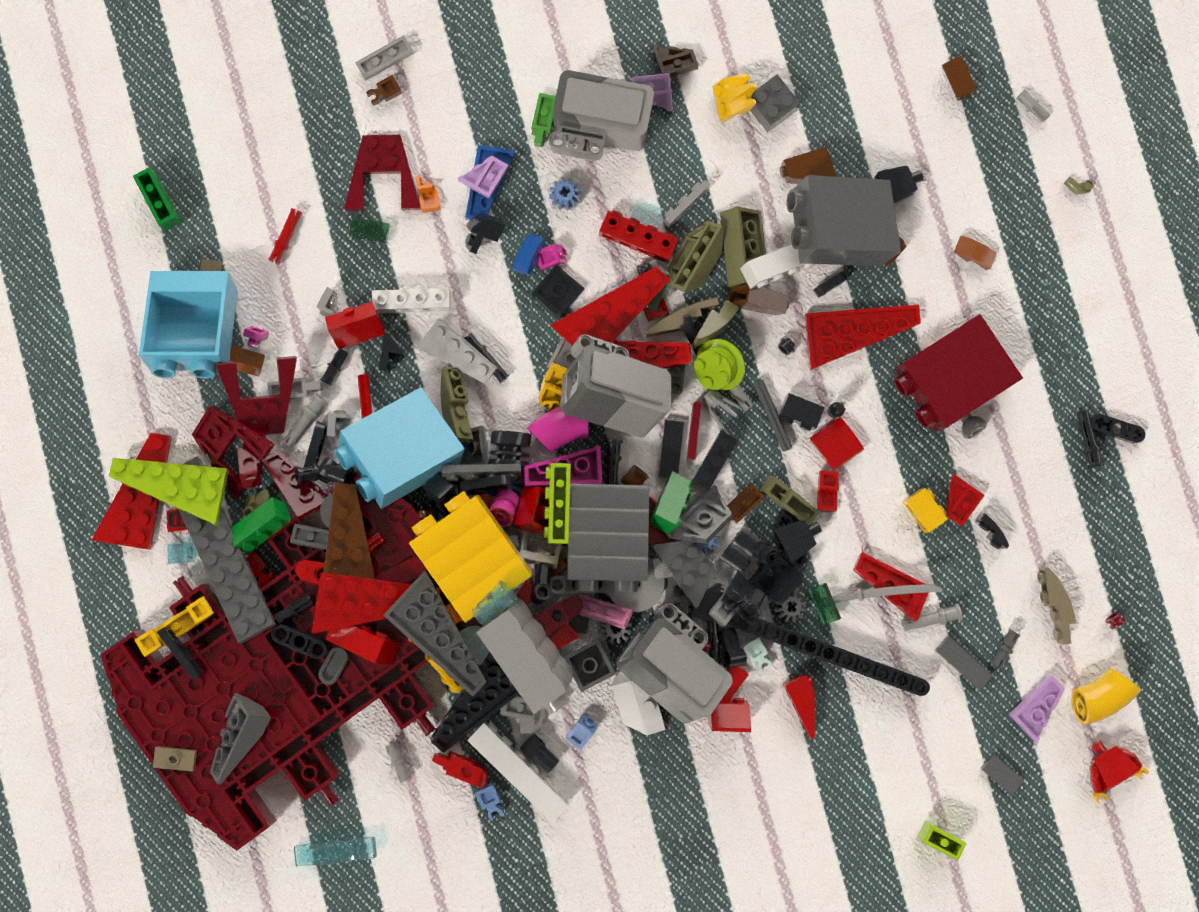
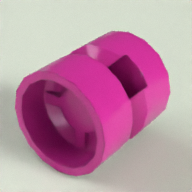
M511 490L497 492L490 508V512L502 527L512 523L520 501L518 495Z

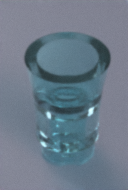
M499 580L495 587L472 610V614L480 624L486 625L506 609L518 603V598L507 584Z

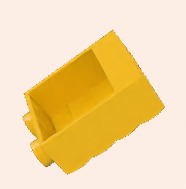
M463 491L445 504L450 514L437 523L432 514L414 525L412 530L417 537L409 542V544L462 620L467 622L531 577L533 571L481 497L477 495L470 500Z

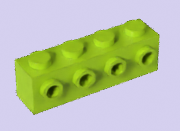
M550 463V467H546V479H549V487L545 488V499H549V507H545V519H548V526H544V538H548V543H569L571 464Z

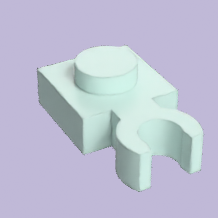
M755 636L741 646L746 652L748 660L752 664L756 662L758 671L764 672L761 667L763 663L772 667L771 661L764 658L768 652L758 636Z

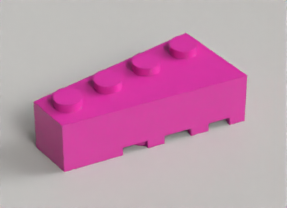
M600 445L573 454L527 465L522 469V490L529 487H541L543 489L549 487V479H546V467H550V463L571 464L570 484H602Z

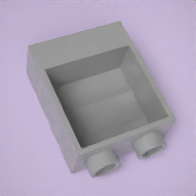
M519 598L490 618L476 632L533 714L545 707L551 715L570 701L568 696L574 692L569 685L574 676L573 671L567 661L560 656L556 645L546 637L543 627L533 618L529 607L523 600Z

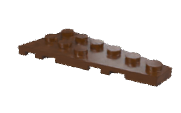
M334 483L323 573L375 579L356 486L353 484Z

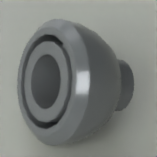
M970 413L961 419V429L965 439L975 437L987 426V422L983 418L972 416Z

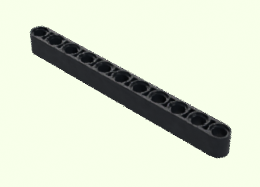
M754 617L753 621H758L760 625L757 631H752L750 624L743 618L737 625L733 624L732 618L728 622L730 626L912 694L925 696L930 691L928 681L763 619ZM775 627L778 631L777 636L770 638L768 632L771 628ZM790 634H794L796 641L789 645L787 637ZM808 641H812L814 644V648L811 651L805 649V644ZM826 648H831L832 655L829 658H825L823 654ZM848 654L850 656V661L848 664L844 665L842 663V657ZM863 661L868 663L866 671H861L860 669ZM881 668L886 669V675L883 678H880L878 675ZM899 675H903L904 682L898 685L897 678ZM921 681L923 687L920 691H916L915 685Z

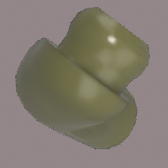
M1071 177L1063 183L1074 194H1087L1094 187L1091 180L1077 183Z

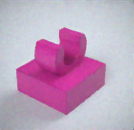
M254 326L245 328L243 336L249 338L247 346L252 348L258 347L260 342L268 339L269 331Z

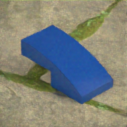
M527 235L515 258L513 271L526 275L531 273L539 262L536 256L546 243L544 237Z

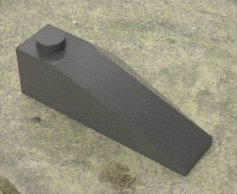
M238 693L234 694L226 711L227 725L225 729L221 730V747L216 749L210 771L217 784H221L259 740L269 725L271 718L262 705Z

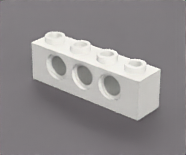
M449 288L372 291V301L378 314L452 311L451 291Z

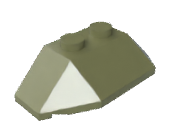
M706 221L703 223L704 225L686 235L668 266L669 284L671 287L686 293L705 283L722 254L724 227L722 225Z

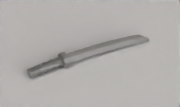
M933 584L884 587L869 590L859 588L857 592L831 596L832 604L855 599L863 601L864 598L942 592L943 589Z

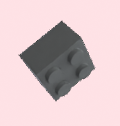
M776 74L754 91L751 98L755 99L756 104L750 111L768 133L795 113L799 108L800 102L779 75Z
M601 638L564 656V659L573 671V677L581 692L618 674Z

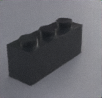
M720 431L691 480L693 484L709 491L738 440Z

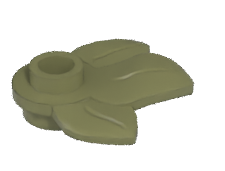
M267 489L262 490L257 495L252 491L248 492L245 499L246 508L243 511V518L270 499Z

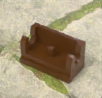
M962 56L941 65L957 101L975 94L977 89Z
M749 484L727 505L732 513L733 519L731 521L734 524L741 521L765 498L762 493L755 489L754 485Z

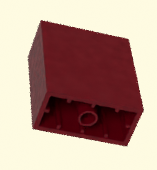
M979 314L894 368L898 376L893 380L895 386L904 397L912 395L919 408L915 410V415L920 424L925 429L933 427L937 432L951 426L1022 380L1023 377L982 315Z

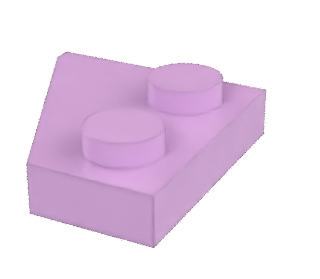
M670 73L631 78L632 82L648 85L653 89L654 106L657 105L667 111H673Z
M490 156L482 164L473 167L470 172L459 176L457 180L490 199L509 166L501 160Z

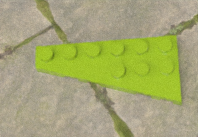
M113 458L109 477L218 526L229 470L218 467Z

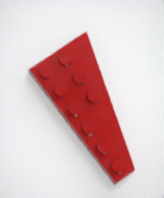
M656 266L550 326L571 345L584 334L613 343L665 287L670 278Z
M919 305L806 313L805 324L810 370L921 324Z
M150 433L136 460L167 463L172 436ZM122 483L91 540L151 550L160 500Z

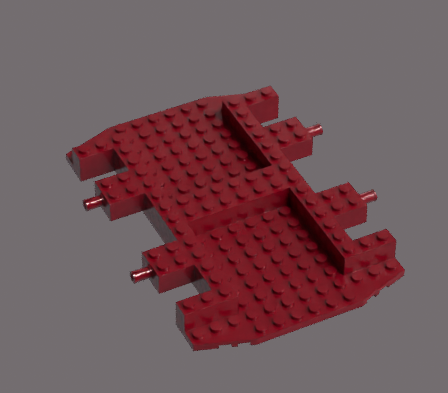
M355 472L354 482H353V485H355V486H356V481L360 479V477L358 476V474H357L356 472ZM356 486L366 539L368 540L379 533L384 540L383 544L370 552L374 576L417 556L409 542L417 537L412 527L422 520L414 507L403 498H400L381 509L375 499L367 502L361 496ZM334 488L329 491L330 494H333ZM294 517L290 520V523L267 539L287 567V570L260 588L276 625L242 644L237 642L220 601L209 584H201L192 590L184 576L179 577L178 581L175 580L173 582V585L182 595L180 600L169 607L174 616L203 596L214 612L213 615L187 632L190 639L183 644L203 670V676L193 681L172 652L163 657L159 650L144 657L135 642L136 638L146 633L144 629L131 632L101 654L106 676L111 684L112 697L115 698L117 705V714L150 763L153 765L155 747L157 746L197 750L194 771L155 768V770L184 812L202 823L203 827L217 834L218 838L236 851L277 821L255 788L281 769L304 801L315 793H320L329 807L340 800L330 787V782L341 773L319 741L378 698L401 730L412 722H416L425 736L436 730L426 716V712L432 709L436 702L414 673L429 661L425 659V653L412 641L409 642L408 637L388 619L362 624L371 627L370 630L382 632L388 635L387 637L401 642L393 664L373 663L348 651L349 660L339 679L330 685L322 683L319 679V670L328 655L315 659L278 644L272 639L271 633L273 628L280 625L275 618V613L280 612L288 607L290 602L294 603L305 595H310L314 601V604L309 608L316 605L319 585L301 580L295 573V567L304 560L325 563L326 550L290 543L295 524L310 526L305 518L298 521L297 517ZM428 572V575H429L430 579L432 580L434 586H435V587H439V585L437 584V582L434 580V578H433V577L431 576V574ZM415 578V579H413V580H411V581H409V582H407V583H408V584H413L414 581H415L417 578ZM441 590L440 597L442 598L445 606L451 604V602L448 600V598ZM307 608L300 612L298 617L294 616L283 624L312 634L313 615L310 609ZM483 610L467 622L460 621L456 623L459 631L461 632L468 626L482 627L486 623ZM283 628L279 630V637L285 639L286 631ZM329 630L313 633L312 635L326 640ZM299 636L297 638V644L303 647L305 644V639L302 636ZM326 640L330 645V651L338 647V645ZM317 644L315 651L318 654H322L323 646ZM238 693L262 705L271 718L269 725L259 740L221 784H217L210 771L216 749L221 747V730L225 729L227 725L226 711L234 694Z

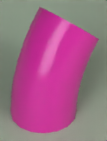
M561 407L543 414L526 427L550 453H553L569 442L588 439V421L566 415L562 412Z

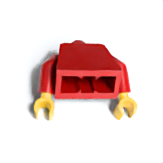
M1101 741L1091 746L1097 755L1091 761L1089 767L1090 781L1094 791L1092 796L1097 803H1100V796L1105 801L1108 800V796L1103 790L1107 792L1132 776L1143 779L1141 772L1149 773L1146 768L1142 767V763L1137 755L1125 748L1114 746L1107 750Z

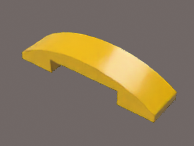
M203 596L163 624L136 638L135 642L144 657L166 646L157 633L162 628L170 627L179 638L213 615L214 612Z

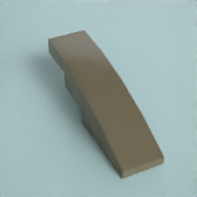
M718 298L695 303L665 317L646 331V338L682 331L680 325L684 323V315L690 314L692 320H699L702 317L701 311L716 309L719 306Z

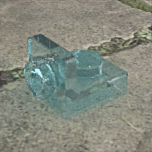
M193 543L167 544L168 564L194 562L193 558L196 557V549L193 547Z

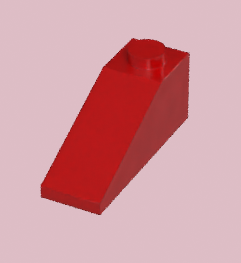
M800 674L782 683L807 736L812 739L815 737V693L812 689L815 685L810 676L807 677L805 674Z

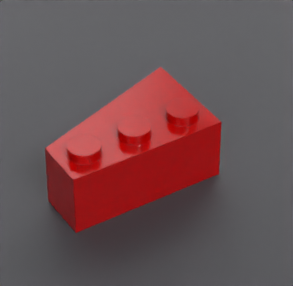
M365 624L329 630L326 636V640L373 663L392 665L401 646V642L387 637L388 635L382 632L370 630L371 627Z

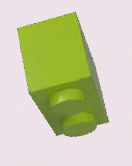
M925 820L917 836L924 844L959 861L967 844L961 838Z

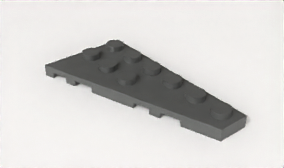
M425 570L385 612L384 616L470 695L474 696L487 680Z

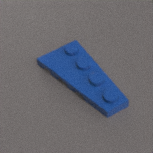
M478 145L474 167L482 164L490 156L501 160L510 167L516 153L512 150ZM507 171L490 199L470 188L465 215L466 220H471L480 214H489Z

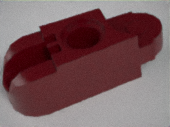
M243 442V447L237 448L239 473L243 489L259 487L262 484V475L264 474L262 461Z
M569 596L533 618L544 625L547 637L580 614L583 608V601L580 597ZM556 610L561 611L563 614V618L560 621L555 620L553 617V613Z

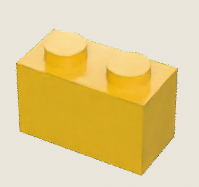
M921 488L902 501V503L923 532L930 533L948 520L945 516L947 513L941 505H937L934 501L935 496L929 489Z

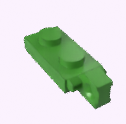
M539 93L531 127V135H535L534 146L542 148L543 139L548 138L550 134L556 96Z

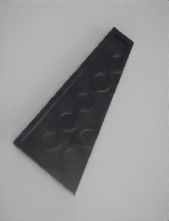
M490 652L479 666L487 682L474 696L464 689L430 737L431 743L443 753L519 695L517 689Z

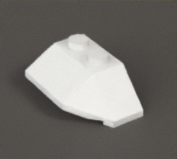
M619 670L611 686L623 724L645 735L665 730L658 703Z

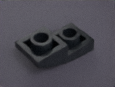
M979 514L975 520L979 523L978 526L986 532L990 531L986 536L990 540L989 544L998 550L1008 549L1009 543L1000 527L987 514Z

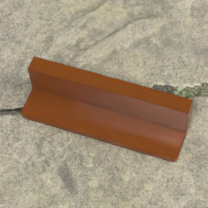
M231 345L230 361H236L237 371L259 377L265 355Z

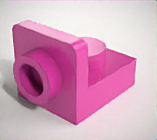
M552 244L541 249L536 256L539 261L540 270L548 269L557 264L567 263V252L559 244Z

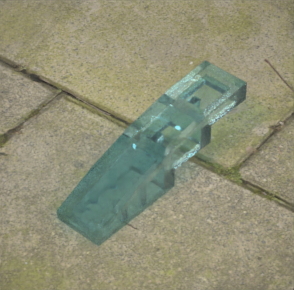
M375 837L294 846L295 865H330L334 862H351L356 859L377 857Z

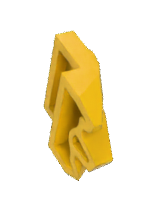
M743 73L726 77L712 86L720 122H726L736 115H743L756 104L755 99H752L751 96L757 89L755 83L748 84L750 75Z
M553 362L543 378L539 394L540 406L549 404L547 412L560 407L562 376L567 368Z

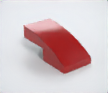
M819 471L817 487L818 511H837L838 471Z

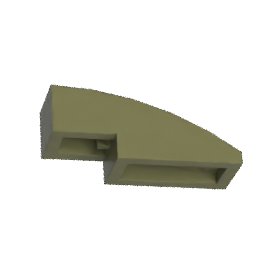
M726 300L719 313L711 310L691 347H699L722 333L740 307Z
M770 475L759 490L798 521L805 520L808 526L813 523L820 513L803 497L774 476Z

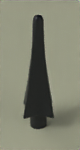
M686 314L683 316L685 323L680 325L692 345L698 335L697 319L692 320L690 314ZM700 346L693 348L696 356Z

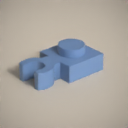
M494 783L486 785L485 788L475 790V795L482 810L488 808V818L491 821L494 818L492 814L494 811H497L500 817L503 816L502 807L497 805L501 802Z

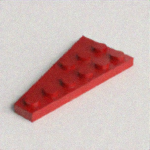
M321 572L311 633L387 619L384 616L385 612L412 584ZM435 587L440 595L441 588Z

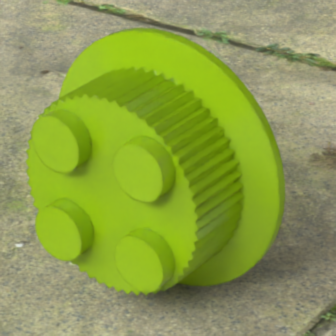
M712 339L705 342L699 348L694 362V371L697 380H699L704 388L730 390L742 381L745 374V362L740 351L732 343L723 339Z

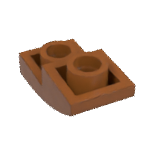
M965 236L959 237L954 253L966 262L973 261L985 270L991 269L997 252L984 244Z

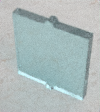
M637 200L631 217L639 220L640 224L645 226L653 225L659 231L666 210L655 207L652 203L649 205Z

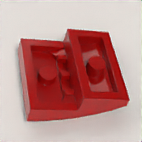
M841 416L810 437V442L820 452L823 460L833 471L864 451V447Z

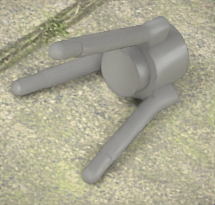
M712 389L702 399L705 402L704 407L712 415L721 430L729 435L711 407L715 409L720 405L728 413L737 417L738 415L721 401L723 400L738 409L741 406Z

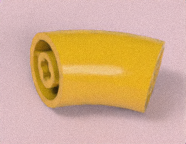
M1109 667L1095 681L1073 689L1071 694L1072 708L1077 720L1081 724L1095 723L1116 714L1126 707L1141 692V689L1124 675Z

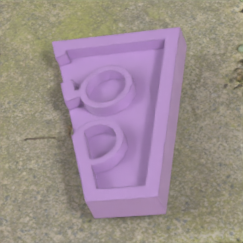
M1048 674L1009 714L1035 743H1038L1039 735L1043 727H1046L1047 719L1051 711L1055 710L1065 688L1053 675Z

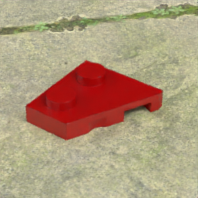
M953 474L950 481L946 507L947 514L945 516L962 527L985 495Z

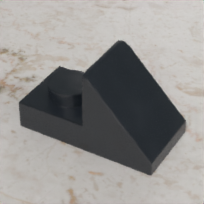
M384 332L379 371L389 374L390 369H393L394 366L392 355L407 356L389 333Z

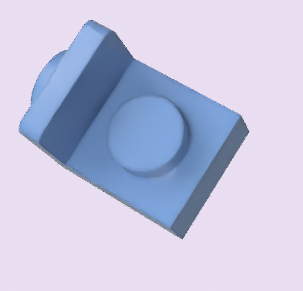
M582 714L565 738L581 750L594 734L598 724L591 717Z

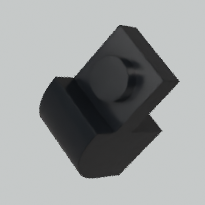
M487 214L473 217L466 225L471 234L467 235L465 246L469 252L477 254L484 237L498 242L505 224L501 219Z

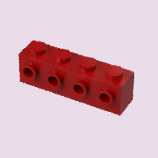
M615 210L612 212L607 211L599 230V236L652 258H657L669 264L678 242L674 234L670 232L662 233L658 231L657 227L653 225L645 226L640 224L639 220L632 217L630 219L625 218L622 213Z

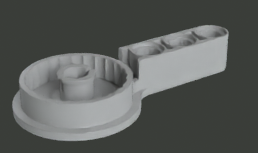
M648 557V581L640 582L638 592H614V581H601V587L598 591H575L571 585L573 580H566V576L553 577L550 584L551 591L555 594L606 593L616 605L631 609L633 612L645 611L654 606L661 598L664 590V578L656 580L653 559ZM554 580L562 581L563 588L560 591L552 588Z

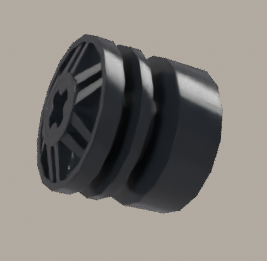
M492 431L491 444L499 446V450L490 451V455L498 456V459H489V464H521V468L529 465V462L521 461V458H530V454L522 452V449L531 447L532 434L516 431Z

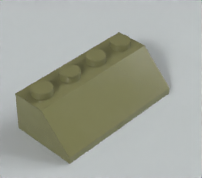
M735 207L720 212V223L724 227L723 245L729 287L747 285L748 283L740 268L748 261L766 254L761 211Z

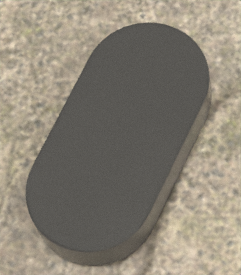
M338 646L329 652L319 670V679L322 683L330 685L339 679L349 660L348 650Z

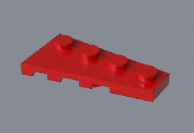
M615 340L613 344L624 347L629 353V358L662 369L693 363L689 343H656L654 341L636 342L629 340Z
M863 552L859 554L853 571L874 589L925 584ZM929 592L886 595L884 597L916 622Z

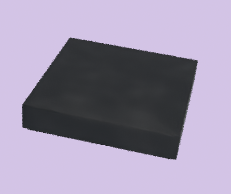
M555 265L535 288L532 295L561 318L585 288Z

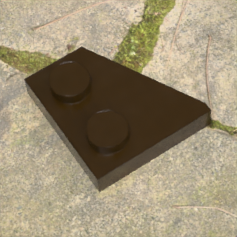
M658 44L652 45L661 74L670 73V77L698 69L699 65L693 49H679L673 46H669L668 49L658 47Z

